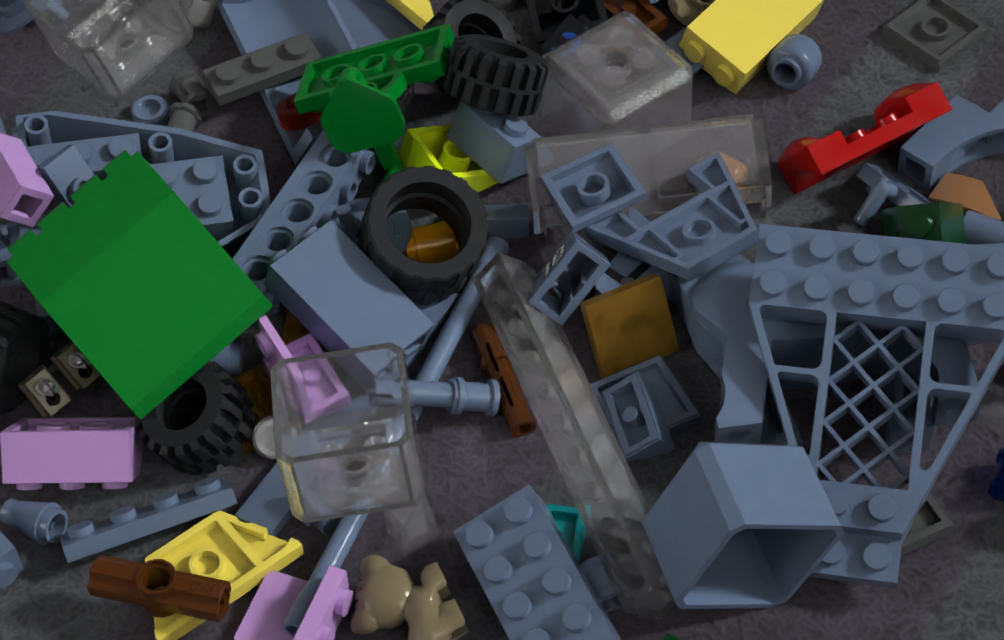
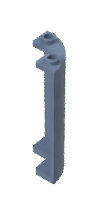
M218 0L217 6L241 55L304 32L307 33L322 58L358 49L332 0ZM303 75L259 91L295 165L300 164L323 131L320 121L323 112L315 113L311 111L299 115L293 102Z

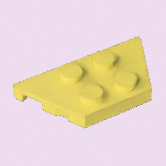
M218 510L145 557V563L153 559H164L170 562L177 571L229 581L231 585L230 605L261 584L267 573L270 571H280L304 555V551L299 540L290 538L289 542L269 535L265 527L252 522H241L236 516ZM161 586V587H158V588H156V589H154V590L157 591V590L163 589V588L166 587V586ZM176 613L165 618L154 617L156 640H178L206 620Z

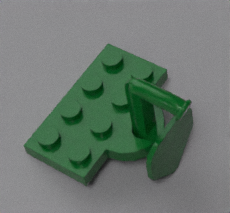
M443 24L308 62L293 101L299 115L311 111L315 113L323 112L320 119L321 125L331 145L341 152L354 153L374 147L386 173L384 181L394 172L405 170L403 161L394 144L395 141L401 138L405 129V120L396 99L404 93L410 84L418 82L431 83L445 75L454 40L450 24Z

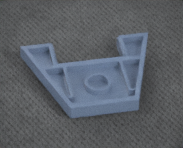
M719 151L691 166L686 171L688 182L701 192L698 196L642 227H639L622 211L585 227L588 239L689 281L755 245L758 240V230Z

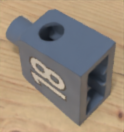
M571 231L538 272L528 302L563 326L580 302H582L608 269L610 262L604 253ZM549 288L553 289L559 298L552 296L548 292Z

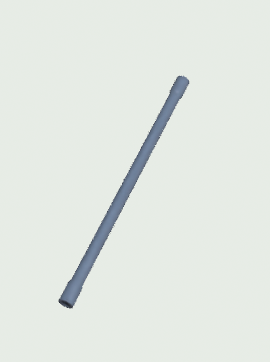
M496 236L488 238L485 251L467 281L415 380L439 381L491 279L496 276L509 251L508 243L502 238ZM401 405L306 586L298 594L282 624V629L289 636L295 637L329 565L341 568L425 406Z

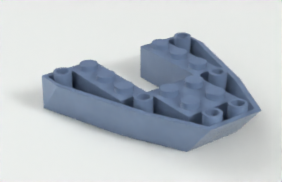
M61 111L15 115L18 139H21L37 168L67 145L74 144L93 174H96L103 181L108 176L102 169L124 150L130 156L138 151L226 252L239 245L250 235L271 205L262 150L180 128ZM49 186L50 190L54 195L53 199L49 204L61 203L56 194L54 193V191L52 190V188ZM35 298L36 316L45 320V324L48 325L50 330L49 337L53 338L65 333Z

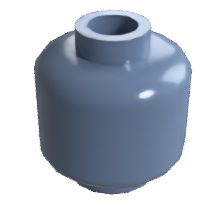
M802 34L787 35L768 56V74L776 85L784 89H802L811 82L819 71L822 64V53L819 46L811 38Z

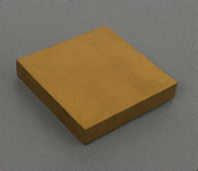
M655 272L580 302L601 379L658 355L664 358L680 351L661 276Z

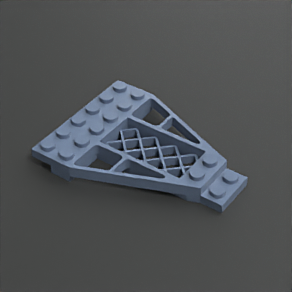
M760 224L749 297L750 316L787 445L797 446L779 380L814 383L818 387L811 448L808 458L817 477L819 473L824 479L819 481L844 531L843 536L808 577L897 588L902 543L913 526L914 519L1004 361V247ZM762 318L826 324L820 366L810 369L775 365ZM837 326H846L844 330L836 335ZM869 329L892 332L878 340ZM859 331L871 347L854 359L841 343ZM914 334L925 335L924 345ZM903 336L916 352L901 363H898L887 351L886 347ZM934 336L1000 343L976 387L938 383L930 377ZM835 349L847 365L831 375L833 352ZM879 354L891 370L874 382L861 365ZM922 359L920 383L918 386L906 370ZM854 372L866 385V388L849 400L836 384ZM898 376L911 393L894 405L882 392L881 388ZM830 390L842 406L825 417L828 391ZM874 395L887 411L871 423H868L856 407ZM931 397L968 400L929 469L922 470L920 468L928 399ZM918 400L914 428L901 414V411ZM849 413L862 429L844 442L831 425ZM894 418L907 435L889 447L875 430ZM824 431L837 448L820 459ZM869 436L882 453L864 466L851 451V448ZM913 442L909 471L897 457L896 453ZM844 454L857 471L843 482H837L825 467ZM887 460L903 476L888 488L882 487L871 474L873 470ZM862 478H864L869 485H860L856 483L860 481ZM908 484V490L901 489Z

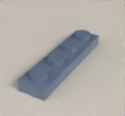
M210 477L193 485L194 489L179 495H177L176 491L160 494L151 500L152 504L136 510L134 506L117 509L109 514L110 519L93 524L92 521H83L67 528V534L59 536L67 563L238 504L233 488L227 478L219 480L218 477Z

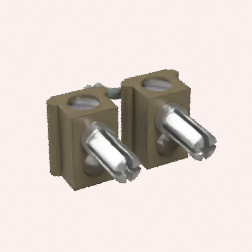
M71 340L50 357L54 365L49 366L47 369L42 364L17 385L43 418L47 416L52 417L71 401L70 396L53 377L51 372L59 369L76 391L80 388L85 389L101 375ZM78 368H87V372L83 377H80ZM46 395H55V399L51 404L46 402Z

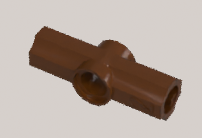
M104 555L94 559L89 571V583L87 586L91 596L143 606L148 614L154 617L165 618L176 613L219 622L222 618H225L231 593L229 581L177 571L170 562L164 559H153L143 564ZM166 586V587H164L163 589H160V590H157V591L154 590V589H156V588H158V587Z

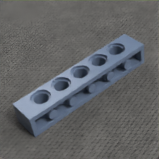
M323 129L233 257L236 264L273 305L264 314L268 318L270 316L273 317L277 313L281 304L264 285L269 270L267 266L269 261L279 251L286 249L289 252L297 246L299 239L310 228L316 226L319 229L330 220L337 224L339 219L336 213L337 207L354 199L358 185L366 174L369 175L375 167L377 154L373 148L354 153L341 152L331 145ZM258 321L254 322L251 327L259 329Z

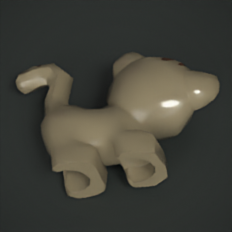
M370 554L361 559V576L357 582L354 594L356 610L350 621L352 632L361 635L370 634L377 629L396 628L406 621L409 627L408 640H458L470 633L455 598L442 602L451 593L437 562L424 567L420 574L422 585H416L405 569L391 565L386 558L378 554Z

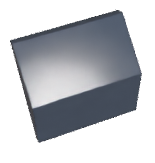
M613 142L540 176L558 215L573 232L648 198L647 192Z

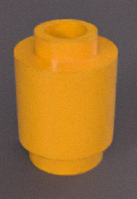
M445 221L412 228L411 238L404 253L406 257L418 262L441 263L455 257L459 249L453 230Z

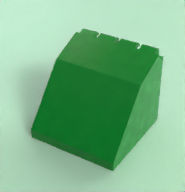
M124 150L102 168L108 175L103 181L95 174L70 195L71 199L75 202L72 207L68 208L62 202L40 220L37 225L41 228V233L36 236L30 229L7 249L12 254V257L6 262L41 306L141 420L256 322L258 318L269 311L273 305L138 151L130 156Z

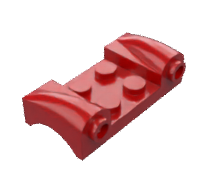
M938 82L915 83L901 87L887 96L875 108L874 119L876 123L874 127L866 131L860 129L845 138L841 131L838 130L824 138L802 137L795 139L789 143L779 156V169L791 191L797 194L913 136L924 124L953 109Z

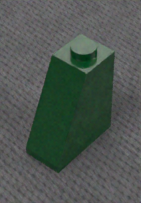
M938 202L896 206L881 210L882 236L965 244L963 204Z

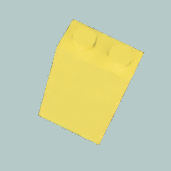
M715 0L687 26L679 46L691 62H700L704 66L703 69L719 85L737 94L767 65L770 52L784 37L791 34H799L816 17L824 0Z

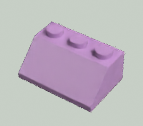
M137 416L19 419L0 432L2 484H16L18 490L43 488V483H59V488L63 490L82 489L86 487L85 483H102L103 489H122L128 487V482H133L140 475L144 442L141 441L138 435L141 430L135 424V417Z

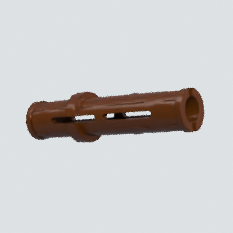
M483 323L475 327L471 332V337L481 356L480 368L482 373L489 377V379H496L499 382L500 406L512 436L518 438L531 434L537 425L532 418L512 369L514 361L511 353L504 350L495 325L493 323Z

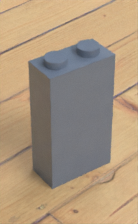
M332 220L319 229L316 226L310 228L299 239L297 246L289 252L286 249L279 251L267 265L269 270L264 284L266 288L366 390L372 387L369 386L372 376L384 378L425 345L434 327V324L375 266Z

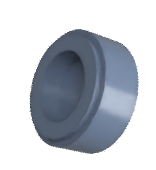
M157 95L141 97L131 107L133 122L164 126L170 119L167 101Z

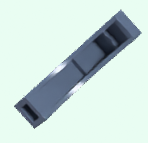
M959 95L954 96L949 101L953 110L926 123L900 147L897 173L925 190L930 191L940 182L946 172L951 173L971 161L986 156L1004 153V99L989 113Z

